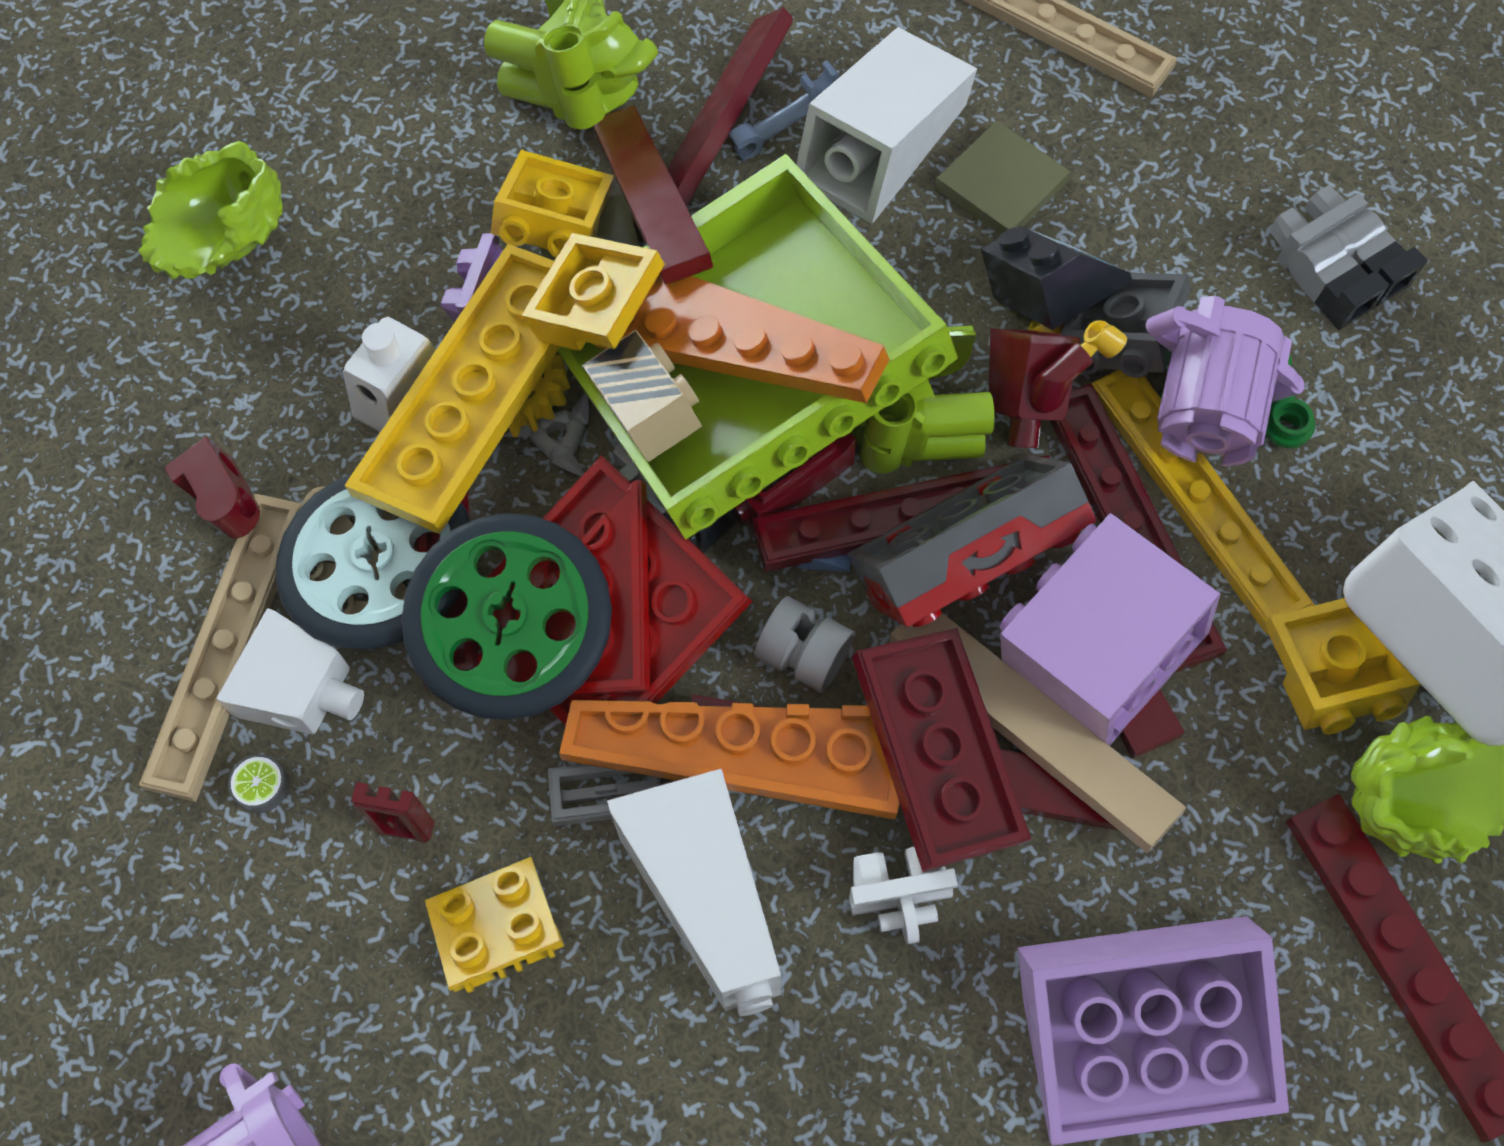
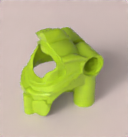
M545 0L550 19L538 30L502 20L493 21L486 30L484 48L490 58L504 61L497 75V87L500 94L553 109L555 116L565 120L566 124L573 129L591 128L599 123L606 113L627 102L638 87L637 74L645 70L658 55L656 45L647 38L644 41L639 40L632 29L623 22L620 12L613 11L607 16L603 0Z
M972 325L948 327L958 358L956 361L946 366L941 373L928 378L901 396L894 404L883 408L851 431L860 445L859 456L861 462L868 470L886 474L893 472L901 464L910 467L913 461L983 458L985 453V435L992 434L994 428V404L991 393L934 395L929 383L930 379L952 374L967 363L976 340V332H974Z

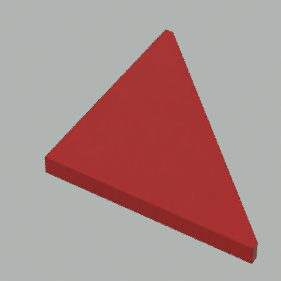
M642 480L632 481L626 488L628 492L607 515L603 514L581 539L582 543L597 559L607 580L612 615L609 638L599 664L586 682L570 696L650 692L647 484ZM560 568L557 572L552 571L538 588L546 589L555 585L560 577ZM567 612L553 614L545 625L547 636L555 641L568 639L576 628L575 618ZM518 614V616L514 620L518 621L520 618V614ZM501 636V638L499 639L498 646H499L500 643H501L502 636ZM481 651L480 654H479V663H480L481 660H482V656H483V652H482V651ZM526 652L514 655L507 665V674L515 682H526L534 676L537 670L536 658Z

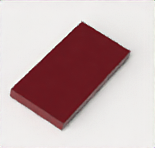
M958 628L856 651L852 656V660L922 872H928L1009 849L1031 841L1027 824Z

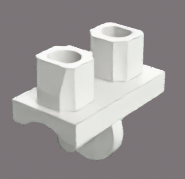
M914 846L905 850L909 877L889 880L884 853H872L854 857L853 887H851L849 895L852 916L898 907L896 912L879 914V926L881 932L902 928L906 944L919 942L918 925L938 922L935 904L915 908L914 904L952 898L953 888L958 887L954 868L946 870L945 867L923 873Z

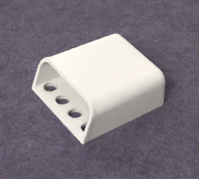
M1472 481L1460 491L1396 529L1351 571L1345 580L1343 593L1345 601L1353 613L1469 736L1477 742L1488 746L1504 745V510L1476 482ZM1434 528L1441 532L1446 539L1440 536ZM1475 570L1480 572L1488 582H1486L1482 577H1480Z

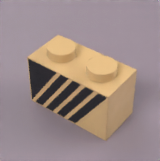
M637 330L622 338L615 349L607 348L582 365L647 462H650L702 427L691 408L699 400L682 374L672 379L669 373L675 370V367L661 345L656 342L649 347Z

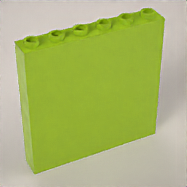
M784 154L691 215L710 252L713 268L692 276L884 345L890 360L867 403L672 363L675 370L669 373L671 378L674 379L682 374L699 400L691 408L702 427L650 462H647L582 366L606 349L595 347L594 344L586 342L581 351L562 346L557 351L685 539H688L701 529L709 527L719 517L746 499L756 496L764 487L791 469L801 466L808 458L838 438L846 436L856 426L883 408L891 406L901 396L928 378L938 375L946 366L958 359L947 324L787 154Z

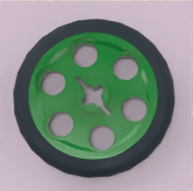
M503 513L481 517L449 532L430 548L415 568L404 596L401 619L404 645L417 675L434 695L454 709L479 718L512 720L537 715L562 703L586 682L599 664L610 634L612 606L608 583L600 565L578 537L556 523L533 515ZM488 550H498L506 556L505 569L496 577L486 578L481 576L477 571L479 557ZM542 561H552L560 568V577L556 584L546 589L533 586L530 581V573L533 567ZM451 590L465 592L468 603L465 611L460 616L445 618L440 615L438 604L446 592ZM512 598L513 608L520 614V618L518 621L509 620L506 628H503L501 632V623L493 616L495 610H504L507 602H510ZM558 612H567L576 621L574 633L563 641L552 640L545 632L547 620ZM501 636H502L501 643H500V645L498 646L499 639H500ZM468 641L480 644L483 656L479 665L469 671L457 669L453 662L456 648ZM526 652L532 654L537 660V670L534 676L526 682L512 681L507 674L509 660L518 653Z

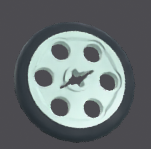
M348 475L335 480L314 494L293 517L283 534L276 558V586L282 606L291 619L314 639L336 647L363 650L393 646L404 641L401 622L404 600L395 598L396 588L404 580L412 578L415 568L427 554V552L421 553L414 550L416 539L424 533L434 531L401 517L395 520L382 519L383 509L350 495L344 486L351 476ZM461 502L440 533V540L453 529L471 522L468 512ZM343 515L355 516L356 521L350 531L340 535L330 533L331 524L335 519ZM371 537L382 551L378 554V562H376L379 576L371 564L368 563L372 559V551H374ZM327 560L336 562V569L328 579L317 582L310 580V573L318 563ZM451 590L441 597L438 604L441 616L457 601L462 591ZM365 593L369 596L368 604L361 612L353 615H347L342 612L345 600L351 595Z

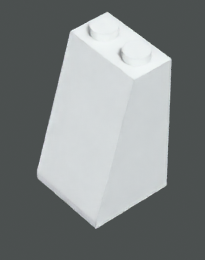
M897 27L809 103L796 165L831 202L873 224L964 109L977 68Z
M722 769L607 800L621 843L723 1009L728 1011L737 1008L739 1016H747L771 1008L773 1006L771 998L781 995V972Z

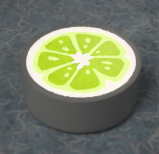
M256 754L242 759L235 765L229 776L228 789L233 800L243 809L252 813H264L273 810L284 800L289 789V778L285 769L274 758L263 754Z

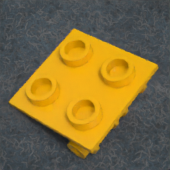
M532 857L425 900L450 991L458 992L466 989L467 993H471L475 987L494 980V972L496 971L500 979H504L507 977L506 967L514 965L517 972L523 971L522 960L526 959L529 965L548 956L551 959L556 957L555 950L564 947Z

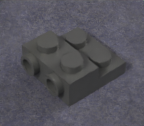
M1131 273V283L1067 321L1060 334L1079 337V345L1085 342L1084 333L1088 325L1098 320L1106 321L1108 324L1115 326L1127 337L1124 348L1112 358H1105L1096 351L1091 356L1093 363L1081 374L1091 375L1096 373L1098 369L1121 370L1130 377L1140 378L1148 372H1164L1172 352L1149 335L1146 329V322L1150 317L1177 306H1184L1191 291L1188 274Z

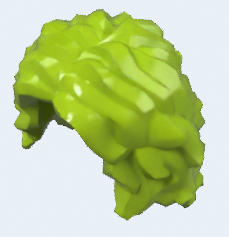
M241 141L226 145L219 151H206L202 155L196 154L193 158H183L179 164L165 171L166 178L158 179L156 182V193L152 199V204L147 207L151 216V223L143 226L145 236L142 238V247L138 251L143 256V261L150 264L154 272H165L171 279H176L179 275L186 279H194L204 274L212 275L216 272L217 267L224 268L231 261H239L258 244L263 245L272 230H275L278 226L283 206L281 201V183L277 179L276 171L271 169L262 159H259L256 152L250 150L249 146Z
M1424 716L1410 723H1399L1391 734L1375 738L1362 757L1353 765L1351 780L1356 788L1351 798V805L1360 816L1361 829L1365 834L1385 843L1398 854V857H1406L1412 852L1431 859L1435 864L1441 863L1447 857L1455 859L1458 863H1463L1470 854L1482 847H1489L1490 841L1487 836H1500L1504 828V745L1488 746L1479 743L1469 736L1458 723H1434L1431 716Z

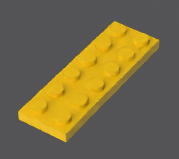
M507 244L344 485L352 497L438 534L442 532L560 348L558 345L539 341L521 316L552 267L554 260Z

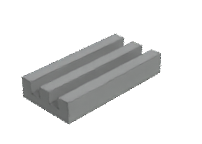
M586 764L548 768L553 826L611 820L612 816L608 804L563 809V804L629 795L661 786V778L649 776V780L561 791V782L633 773Z

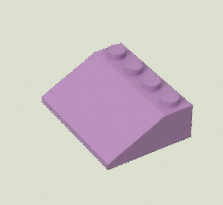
M1237 917L1017 947L1024 1009L1049 1140L1052 1146L1289 1113L1272 937L1249 917Z

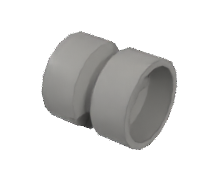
M786 596L774 609L762 630L754 656L779 671H784L791 667L794 669V677L797 681L819 693H824L844 663L852 646L855 631L828 617L817 621L814 609Z

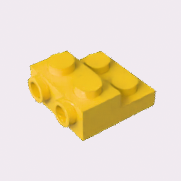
M521 150L494 200L490 234L500 236L506 244L516 247L529 244L547 249L556 258L572 233L596 238L600 217L612 191L614 175Z
M572 233L521 316L539 341L578 351L582 350L586 342L615 349L665 263L657 250Z
M1345 598L1270 616L1265 626L1287 672L1282 684L1304 730L1321 727L1324 734L1330 735L1348 729L1355 723V718L1373 714L1375 720L1379 722L1394 719L1408 709V704L1421 685L1353 613Z

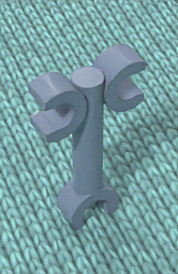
M829 61L822 63L824 71L818 79L811 81L807 74L801 76L800 83L806 91L805 95L755 126L744 123L730 131L729 137L735 144L733 148L742 161L758 155L766 140L807 116L809 103L840 77Z

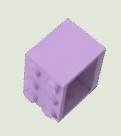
M1111 513L1098 527L1094 524L1088 525L1072 546L1074 553L1062 566L1055 563L1049 567L1037 583L1036 590L1039 592L1026 606L1022 603L1015 605L1000 624V630L1002 631L1000 633L1002 661L1109 746L1209 634L1220 597L1218 591Z

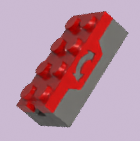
M1027 454L847 554L876 610L906 627L911 625L912 627H921L939 618L942 614L941 608L957 599L965 601L981 595L989 588L988 582L1004 573L1008 575L1019 573L1029 568L1036 562L1034 556L1050 547L1056 549L1074 543L1081 534V530L1097 522L1070 462Z

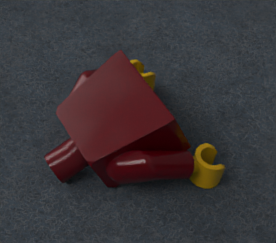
M1034 320L1030 323L1028 330L991 328L989 392L993 398L994 412L1010 417L1008 445L1020 448H1038L1041 420H1064L1067 415L1073 379L1093 363L1091 356L1096 351L1105 358L1116 356L1127 342L1126 335L1115 326L1101 320L1093 321L1088 325L1084 333L1085 342L1079 345V337L1060 334L1065 323L1054 330Z

